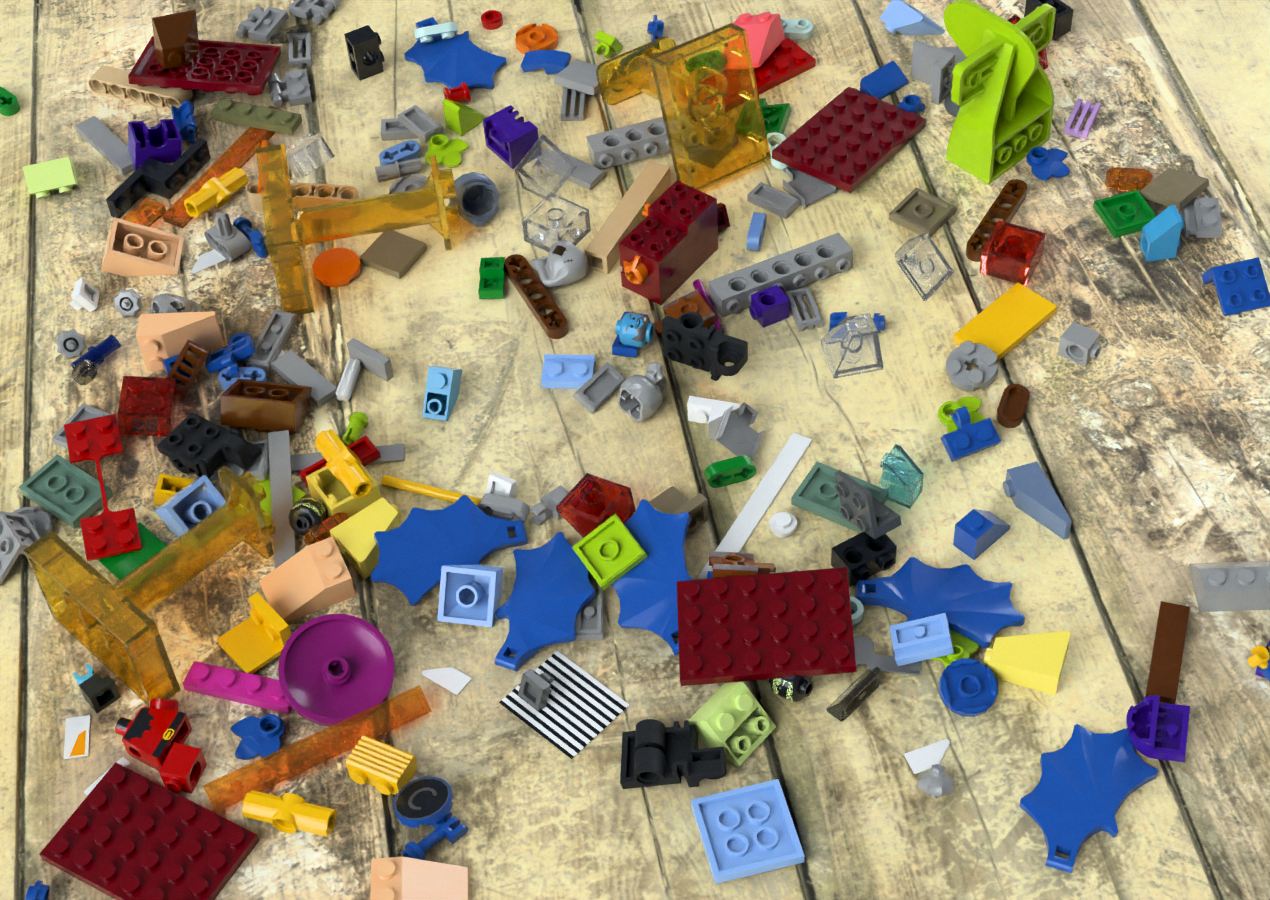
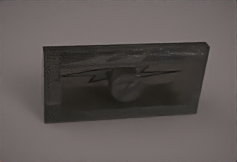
M875 667L858 677L827 707V712L839 721H844L879 687L880 669Z

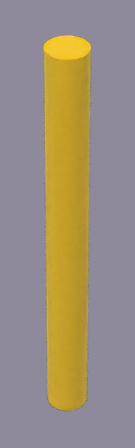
M383 475L381 484L384 486L453 503L462 495H465L388 475ZM467 495L478 507L481 498Z

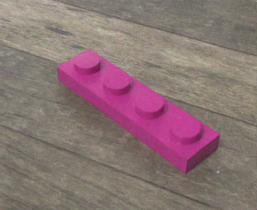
M194 661L182 683L185 690L286 714H290L292 707L282 693L279 680Z

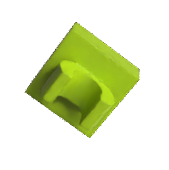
M600 30L597 31L594 37L599 42L595 46L594 51L597 55H600L606 49L603 54L606 59H610L613 52L620 54L624 47L616 37Z

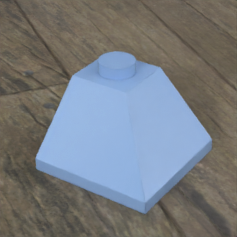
M891 0L880 17L886 23L884 27L893 34H896L897 31L903 35L943 34L945 32L942 27L918 9L902 0Z
M206 475L201 476L155 510L171 532L196 550L201 548L238 517Z
M442 565L437 621L493 627L496 617L495 611L498 609L502 594L504 567Z

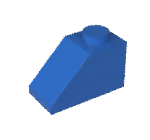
M973 509L955 524L953 545L975 560L1009 531L1010 525L990 511Z

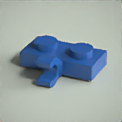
M249 335L209 354L205 361V367L210 374L215 371L221 372L227 368L229 377L240 373L237 361H245L255 353L254 339Z
M965 406L956 409V413L951 415L958 430L945 434L940 438L951 462L1001 442L991 419L987 418L971 424L970 415Z

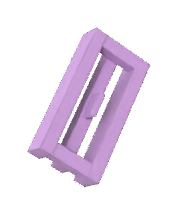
M1078 98L1066 123L1064 134L1087 139L1100 111L1101 103H1096L1093 106L1091 105L1092 101L1087 100L1085 104L1082 103L1083 99ZM1080 109H1082L1083 111L1076 123V126L1074 129H1072V126L1078 116V113ZM1088 111L1092 112L1084 130L1080 131Z

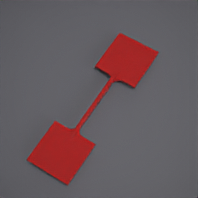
M116 414L64 424L70 463L93 460L96 463L104 511L100 515L80 519L87 562L142 550L134 508L115 512L108 509L100 461L105 456L123 453Z

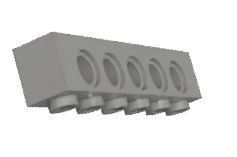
M719 102L586 136L589 156L594 167L602 170L674 151L679 146L686 148L698 143L712 141L711 139L713 138L714 140L724 138L728 135L727 118Z
M840 233L833 234L708 281L709 298L723 318L751 306L752 294L774 285H778L785 294L786 291L800 289L853 268V249Z

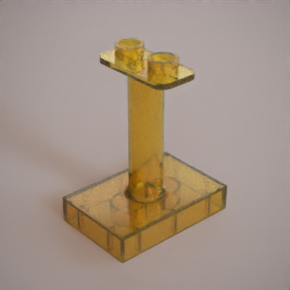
M730 23L676 46L672 38L661 37L604 61L597 67L596 77L601 98L606 104L616 105L641 93H645L660 102L678 181L701 191L771 159L746 29Z
M285 144L256 148L267 246L284 312L297 315L315 312L306 246L309 244L430 224L443 236L447 251L452 250L450 235L462 233L457 204L449 206L444 204V199L457 197L452 169L438 170L435 155L429 156L432 171L423 188L300 208Z
M221 467L217 472L226 503L115 585H112L52 530L24 549V553L53 618L148 706L151 699H170L181 689L156 623L146 614L241 542L250 545L266 559L274 555L270 536L276 532V527L269 515L261 509L259 503L266 498V493L258 479L248 471L238 476L228 467Z

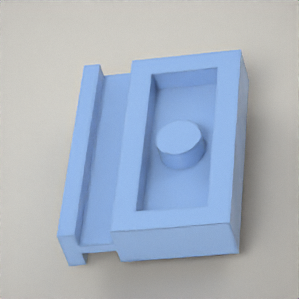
M544 354L541 377L542 388L580 389L594 375L595 355Z
M946 613L889 626L897 666L954 654Z

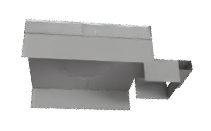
M790 166L783 169L792 179L788 183L783 179V189L789 195L800 199V205L804 209L805 205L830 193L836 195V187L808 174L804 175V172Z
M744 402L741 405L738 416L731 412L732 407L724 411L713 442L717 440L736 456L747 455L754 461L764 430L757 433L749 426L755 422L758 413Z

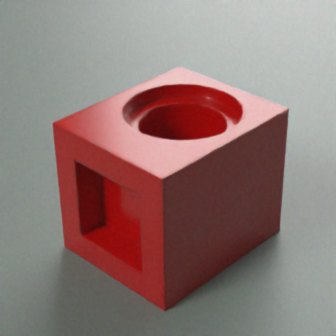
M174 742L159 773L167 789L176 793L183 791L192 794L207 763L200 748Z

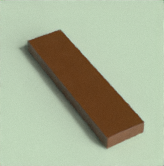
M1163 601L1160 603L1145 697L1157 695L1160 696V702L1175 704L1190 609L1188 606Z

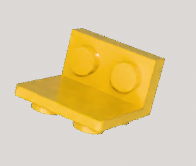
M258 592L248 598L251 606L249 611L251 617L217 638L218 644L243 672L253 674L280 656L285 643L291 636L289 625Z

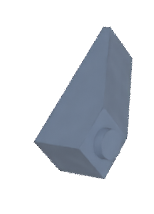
M1038 462L1007 469L1006 480L1003 482L1006 496L1011 497L1015 506L1063 540L1068 539L1072 521Z

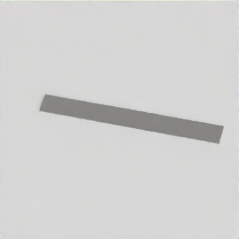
M289 430L268 433L275 569L296 554L295 531L291 528L288 518L290 510L293 508Z
M404 444L375 446L379 450L381 458L368 465L405 461ZM321 452L290 455L291 473L300 472L324 459V457L321 455ZM223 462L213 472L214 474L209 480L238 478L240 467L231 462Z

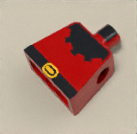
M151 707L140 708L133 720L121 717L115 726L116 734L123 736L122 742L127 753L157 771L160 770L174 742L184 744L192 731L186 713Z

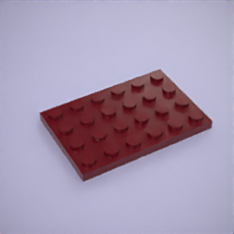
M152 36L128 75L129 84H137L141 87L150 85L159 86L160 88H181L183 90L199 89L205 92L224 91L228 94L247 93L248 95L255 96L262 94L281 55V46L199 40L200 52L187 65L164 69L156 59L154 36Z
M848 86L772 150V159L851 193L925 127L926 119Z
M847 567L677 581L681 686L857 672Z
M115 762L40 852V856L43 861L115 900H215L257 845L259 838L257 834Z

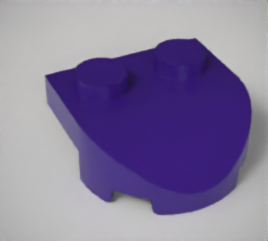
M1157 695L1144 697L1143 702L1136 706L1132 705L1127 712L1126 727L1134 747L1141 754L1149 758L1185 762L1190 706L1160 703V696Z

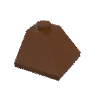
M195 10L152 18L156 59L164 69L185 66L200 52Z

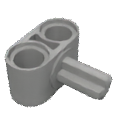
M216 213V225L205 231L204 235L209 245L231 262L249 251L251 245L247 237L230 223L228 213Z

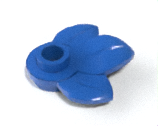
M1034 147L1026 156V162L1032 166L1031 171L1038 179L1047 181L1051 176L1061 178L1070 174L1069 168L1062 162L1068 155L1063 150L1056 148L1046 150L1043 147Z
M267 714L261 718L250 716L235 723L231 727V731L242 738L235 752L236 758L250 760L258 755L264 761L273 758L281 747L280 738L285 733L284 721L274 714Z

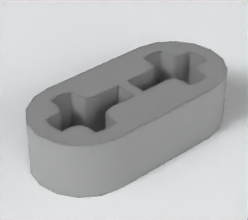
M493 493L485 494L478 505V508L488 516L510 521L523 520L525 523L530 513V508L525 502Z

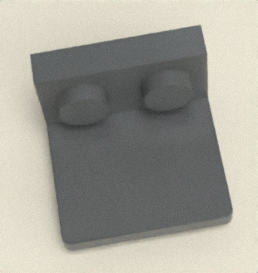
M841 470L835 473L837 482L835 489L841 503L839 510L845 520L855 524L861 532L867 533L873 539L902 525L900 515L874 498L869 490Z

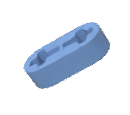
M408 140L383 150L379 154L380 165H389L395 163L396 160L397 162H403L417 158L420 159L421 149L417 141Z
M753 213L747 235V250L760 251L766 228V213Z
M239 367L240 373L229 377L228 369L225 368L218 375L220 386L224 391L238 379H256V381L268 382L265 371L257 367Z

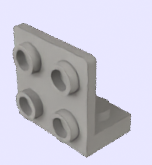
M916 40L913 43L911 77L931 85V102L939 105L952 89V71L955 63V54Z
M0 511L1 586L20 554L43 557L48 549L24 514Z

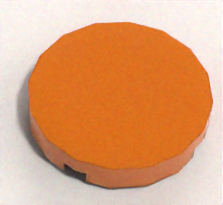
M536 23L523 26L516 33V48L523 54L535 50H554L558 45L557 31L554 27L547 24L536 26Z
M348 248L328 249L320 253L312 265L316 280L329 287L345 286L351 283L350 280L354 277L356 279L361 272L359 256Z

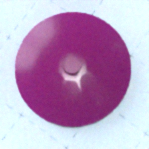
M347 614L323 615L301 625L285 643L278 666L280 687L289 705L303 718L328 727L349 726L361 722L374 714L390 694L395 672L393 653L384 635L369 622Z

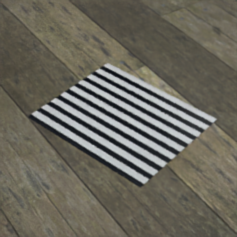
M556 651L534 671L538 675L546 672L554 678V681L549 683L551 685V693L545 708L537 711L518 695L520 684L499 702L571 759L629 706L627 702L559 651Z

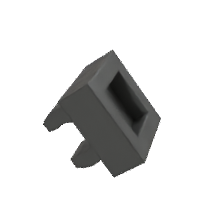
M530 669L522 674L518 695L537 711H540L547 706L548 697L551 693V685L549 683H552L554 678L546 672L538 675Z

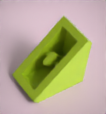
M445 98L442 102L446 127L460 136L468 133L487 117L472 107Z

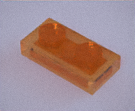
M147 197L122 220L150 227L167 211L164 204Z

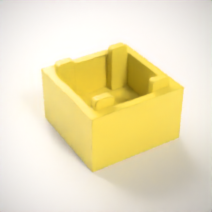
M362 464L360 466L374 484L372 491L366 497L358 499L351 495L343 482L337 479L327 466L306 476L311 497H315L325 504L328 519L334 527L381 498L378 483Z

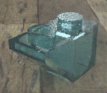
M895 444L890 453L886 452L881 460L880 467L883 468V473L879 485L889 491V498L887 500L911 509L922 492L924 473L903 448Z

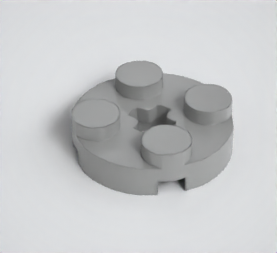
M971 341L962 342L958 348L950 353L946 361V372L951 384L957 389L966 392H973L975 388L982 387L985 389L989 387L998 375L996 353L982 344ZM969 364H976L978 369L973 368L971 371H968L967 366Z

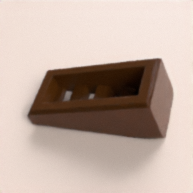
M187 340L162 386L185 398L207 360L210 351L191 340ZM189 350L192 353L200 356L201 359L198 360L194 358L193 356L187 354V351ZM184 359L195 365V370L183 364L182 360ZM179 368L190 374L191 377L187 378L176 371ZM172 377L185 383V387L183 388L172 382Z

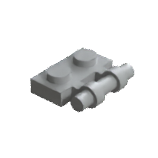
M295 0L288 9L291 15L306 20L311 15H314L312 17L313 23L319 24L329 17L331 11H335L340 6L342 0Z
M258 6L250 11L246 21H242L239 24L236 35L239 38L248 35L249 39L268 43L289 18L288 12L273 7H268L264 12V9Z
M306 69L284 72L285 78L282 79L278 77L277 73L271 74L268 86L272 90L270 98L274 102V106L280 107L283 102L288 101L290 102V107L312 103Z

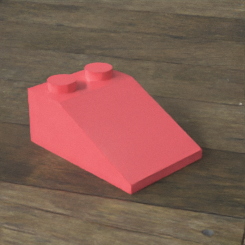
M764 12L759 15H751L750 13L739 15L738 19L730 27L722 52L726 59L722 69L760 67L785 39L780 14Z

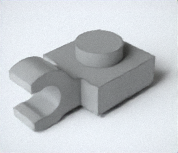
M560 485L540 498L541 503H537L531 508V511L535 514L531 519L538 526L544 524L552 516L560 520L566 516L563 511L569 505L576 509L578 502L575 500V497L571 499L573 495ZM571 499V501L561 510V508ZM573 500L577 503L575 506L571 504Z

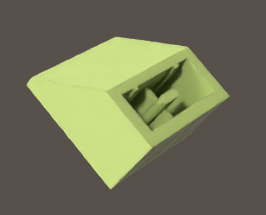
M744 682L724 683L688 720L690 725L695 724L699 734L698 737L709 748L724 747L726 759L736 766H740L776 728L773 721Z

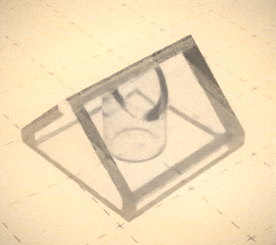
M543 134L514 170L523 189L550 201L577 165Z

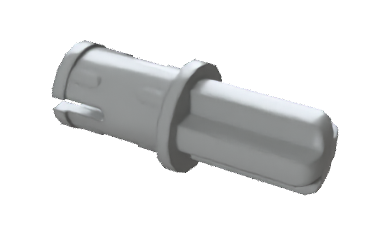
M418 158L403 162H397L396 160L395 163L375 167L379 182L422 171V166Z

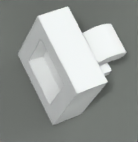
M81 278L75 282L74 292L71 294L74 301L70 302L69 305L75 310H80L84 307L87 311L92 312L97 309L100 291L84 278Z
M493 472L489 474L485 494L493 493L514 498V495L517 493L518 483L516 480Z

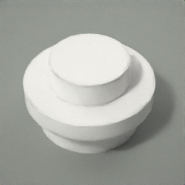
M788 512L776 513L770 519V529L777 537H789L796 530L797 520Z

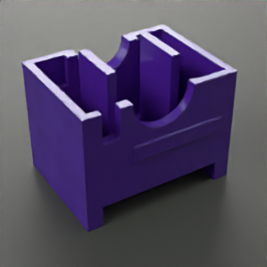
M510 105L483 119L486 146L509 167L514 169L540 154L538 128L530 121L524 122V117L522 116L515 119L519 112L517 110L513 112L514 107Z
M162 119L154 127L146 126L143 121L128 122V151L135 171L149 157L163 163H171L181 156L182 138L175 119Z

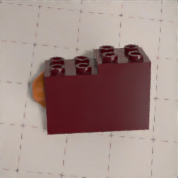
M678 180L655 202L645 204L642 215L646 216V218L619 243L622 287L659 305H662L718 249L717 199Z

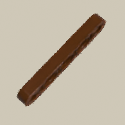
M1012 179L1006 183L967 242L966 257L969 260L980 262L988 257L1026 198L1027 184L1024 181ZM1003 203H1008V204H1011L1012 206H1011V207H1003V206H1001V204H1003ZM992 218H1000V219H1002L1003 221H1001V222H994V221H992L991 219H992ZM991 233L993 235V240L991 237H985L981 234Z
M519 254L508 256L504 262L506 274L546 335L552 339L565 337L568 333L567 320L526 258ZM522 279H531V280H532V281L529 282V283H521V282H520ZM533 294L542 295L540 298L536 299L530 297ZM543 309L552 310V312L548 314L540 313V311Z

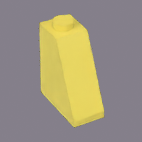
M382 497L329 530L341 556L363 579L369 577L379 562L380 551L374 539V533L377 531H389L401 526V513L395 504L390 505Z
M1059 631L996 637L993 648L987 647L983 664L988 665L993 671L996 680L1056 695L1071 632Z

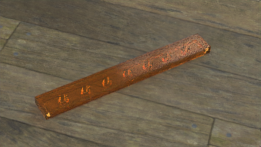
M269 106V107H268V108L278 109V108L273 107V106ZM249 127L162 215L164 222L184 228L193 218L186 212L184 206L185 199L201 190L202 186L211 178H219L235 167L242 168L260 149L261 141L269 140L276 132Z
M420 685L209 782L203 785V788L214 813H217L243 801L246 794L250 793L251 790L262 792L354 749L358 741L361 740L362 735L375 739L431 713L432 710Z

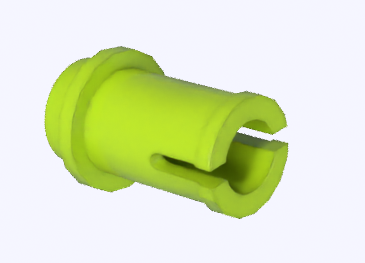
M354 412L349 416V425L342 437L346 444L349 445L353 440L354 442L359 440L363 429L367 428L369 424L367 421L368 417L364 413Z

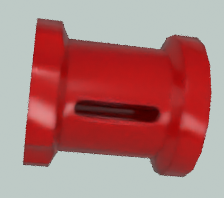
M465 82L461 83V86L451 89L443 88L445 99L457 103L471 101L469 89Z

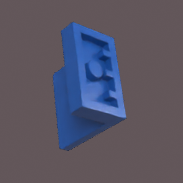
M1259 257L1212 267L1201 275L1204 284L1213 283L1224 316L1270 306V294Z

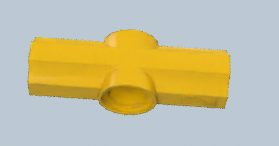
M235 167L219 178H211L202 186L201 190L185 199L184 206L186 212L191 217L198 218L215 206L220 208L229 201L233 194L247 186L249 180L246 172L242 168Z
M332 429L321 431L316 436L314 444L326 459L327 468L337 479L343 482L353 497L356 499L366 497L372 491L374 483L360 466L362 464L360 459L349 447L345 446Z
M253 790L246 794L242 809L244 817L271 823L276 829L291 834L301 830L327 837L334 830L337 816L335 809L309 804L302 797L293 793H285L282 797Z

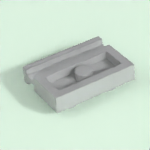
M1195 197L1182 208L1185 222V237L1196 235V238H1221L1223 230L1218 198Z

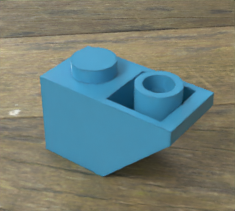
M1175 205L1166 208L1142 228L1140 247L1147 262L1176 258L1177 248L1181 245L1180 233L1181 229H1184L1185 222L1183 215L1179 214Z
M429 366L422 417L443 421L449 420L459 395L462 369Z

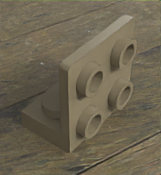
M672 486L649 501L653 508L662 513H689L691 520L687 534L708 520V499L701 493L692 499H688Z

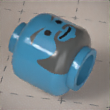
M626 313L622 320L617 321L615 334L619 335L620 342L623 345L642 348L652 341L654 323L650 322L648 316Z

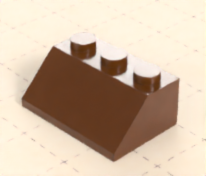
M238 379L220 395L221 425H229L234 429L255 428V431L258 432L289 430V435L294 434L304 424L312 387Z

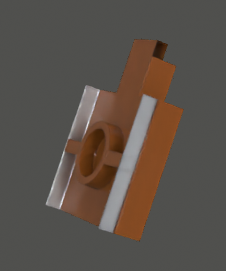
M698 289L662 306L665 315L676 319L686 312L700 314L703 318L704 328L717 322L715 313L712 312L699 294ZM663 319L654 323V328L659 335H662Z
M710 551L709 566L713 568L712 578L776 572L774 563H755L754 553Z

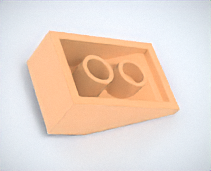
M114 217L107 235L101 271L124 277L177 275L184 237Z
M215 311L140 314L136 338L147 370H165L162 361L179 355L187 340H191L209 350L210 354L225 347ZM189 350L187 351V354L193 356L196 359H201L200 356L192 353Z
M333 536L306 546L259 580L267 603L286 623L356 596L351 575Z
M408 857L371 859L370 900H469L468 867Z

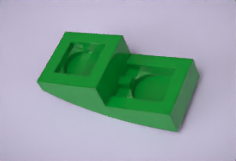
M505 257L481 258L479 268V299H504Z

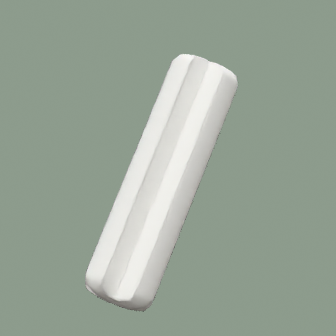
M350 358L346 363L336 390L339 401H348L351 397L361 369L360 360Z

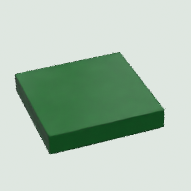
M1139 190L1096 200L1093 204V208L1114 238L1142 231V228L1157 216Z

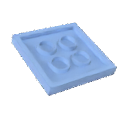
M779 779L691 800L692 811L715 884L805 862V856Z

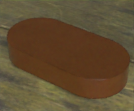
M1012 384L1004 389L996 415L997 422L1001 426L1015 428L1022 423L1030 398V392L1025 386Z

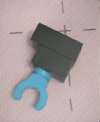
M86 664L88 673L85 676H79L76 672L73 675L85 700L98 713L121 696L115 682L108 675L102 679L97 673L95 674L91 665Z

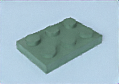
M58 454L19 486L22 495L74 529L81 524L80 519L88 518L103 505L99 480ZM104 484L108 501L114 494L112 489Z
M816 462L791 497V504L861 533L855 524L845 520L840 513V498L835 489V484L837 483L835 473L839 470ZM845 473L869 490L874 498L885 504L889 498L888 490Z

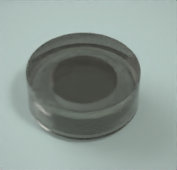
M83 360L74 367L72 378L79 385H86L96 377L98 368L90 360Z

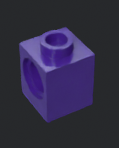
M778 285L751 295L750 315L763 328L789 318V299Z

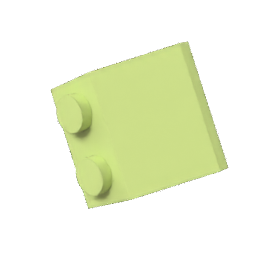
M70 157L22 167L29 194L32 196L36 195V198L48 197L51 191L59 190V193L73 191L74 186H78L75 164Z

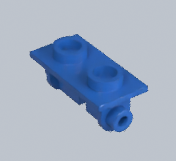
M186 100L179 108L172 105V117L175 119L182 140L194 144V134L197 132L195 117L193 116L194 104Z

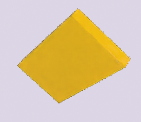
M1017 282L953 335V341L959 345L965 341L985 345L996 353L998 362L1057 313L1058 306Z

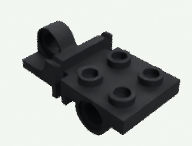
M686 312L678 319L666 315L662 321L664 357L692 366L695 369L710 372L712 380H719L721 375H736L748 360L747 341L725 335L723 327H720L718 331L716 330V325L713 324L709 329L704 328L703 318L698 313ZM731 362L734 363V365L725 366V363Z
M193 412L157 445L159 452L168 456L172 464L179 471L188 474L195 470L197 476L206 475L208 479L225 460L245 470L262 453L261 448L247 442L240 434V431L234 428L229 431Z
M642 720L636 724V731L622 733L620 784L623 789L681 783L682 776H685L689 787H699V782L702 779H720L725 777L727 759L724 747L698 749L699 734L695 724L690 725L688 720H684L683 728L680 727L678 721H674V727H665L658 720Z

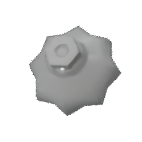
M120 289L118 295L113 297L115 310L119 311L123 317H136L138 311L143 308L141 303L142 296L138 295L134 289Z
M75 329L62 331L60 337L55 340L58 346L57 352L63 354L67 359L80 357L82 351L87 348L85 335L78 333Z
M936 764L932 765L930 771L920 775L917 786L918 789L924 791L927 795L937 798V796L942 797L953 793L954 780L946 774L944 766Z

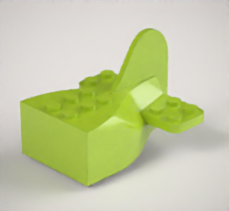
M968 0L954 1L944 11L946 29L967 57L957 63L952 71L951 101L961 107L951 130L946 159L988 185L1024 159L1032 148L1040 147L1050 139L1054 94L1051 82L1041 67L1038 52L1050 43L1053 36L1056 9L1047 3L1037 7L1026 17L1021 18L1016 24H1012Z

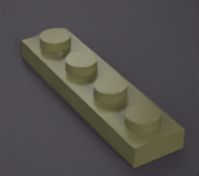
M220 99L210 112L213 120L293 135L302 122L301 114L226 99Z

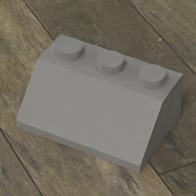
M1270 561L1189 564L1199 612L1270 610Z

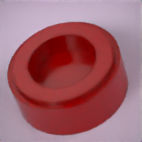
M496 10L486 11L481 15L482 26L488 30L500 28L503 24L502 14Z
M151 699L149 707L178 711L179 702L172 699Z

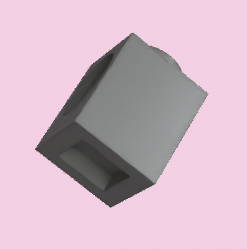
M1072 322L1060 338L1058 355L1086 367L1091 359L1095 360L1101 351V345H1099L1101 334Z

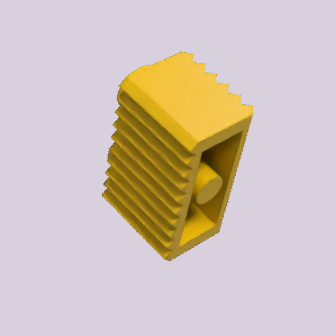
M362 735L361 740L358 741L355 749L352 750L349 758L346 759L349 776L354 782L361 785L366 783L375 786L379 792L385 795H396L409 783L418 769L415 755Z

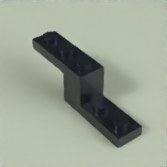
M199 138L172 165L149 157L106 199L111 217L120 219L147 191L170 199L211 159L207 141Z

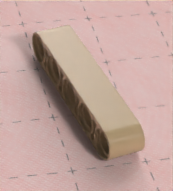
M105 65L101 66L88 81L89 87L97 94L171 112L172 105L179 108L184 101H190L193 96L191 90H183L181 88H160L159 86L150 85L141 87L137 84H129L128 75L131 71Z
M254 180L246 186L250 207L258 212L354 217L361 211L358 190L354 186L268 181L267 193L265 195H260L257 191L258 180Z

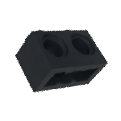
M861 532L831 549V566L833 568L847 567L849 587H851L858 580H868L872 575L891 568L896 563L897 546L886 534L873 539L867 533Z

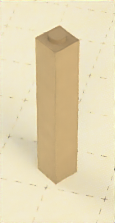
M652 161L646 164L585 249L589 269L609 274L620 258L619 243L646 218V216L642 215L645 204L655 202L670 187L671 171L669 166Z

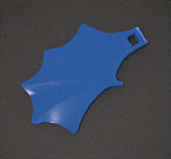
M431 17L417 22L416 28L438 25V23ZM465 31L460 35L455 34V37L449 39H442V36L433 37L434 41L421 43L418 40L413 47L404 53L406 61L414 62L421 66L424 71L425 82L444 83L450 89L461 86V83L464 82L468 88L482 87L493 89L494 74L499 68L507 65L505 57L483 51L469 40V31Z
M462 495L454 504L441 510H426L413 507L408 518L401 526L389 531H377L374 533V539L380 553L379 562L371 574V580L375 583H387L395 586L406 596L411 606H416L425 595L440 584L442 565H480L486 557L495 551L528 544L524 521H510L490 517L480 510L467 495ZM515 530L516 537L509 538L508 531Z
M642 499L635 514L624 525L648 557L612 584L620 600L618 624L621 628L652 631L670 645L676 656L679 654V641L675 642L674 637L678 636L677 581L694 580L689 576L685 557L687 529L691 517L687 512L680 514L662 513L653 508L647 500Z
M562 532L556 533L542 547L531 550L515 549L513 551L516 562V580L509 600L495 611L497 619H509V633L505 643L495 657V665L518 671L522 664L542 647L556 643L572 642L577 639L575 630L577 615L583 606L596 597V593L589 582V570L575 553L572 545L567 542ZM510 653L515 654L514 658L508 656Z
M910 557L890 577L858 580L856 582L855 598L860 600L863 605L894 609L908 617L906 622L946 613L950 631L959 633L983 648L990 647L993 637L1001 629L1022 626L1025 622L1024 615L1014 609L1010 600L1012 583H997L983 580L967 564L952 568H934L924 564L915 557Z
M1076 724L1074 725L1072 737L1063 748L1041 754L1040 766L1042 775L1039 784L1031 793L1021 798L1020 808L1033 818L1043 831L1048 855L1045 866L1072 873L1077 854L1085 841L1100 831L1108 832L1113 838L1117 837L1118 828L1115 815L1130 794L1144 784L1156 779L1157 768L1143 762L1135 753L1127 729H1122L1112 734L1093 733ZM1058 852L1068 855L1069 859L1055 856V854Z

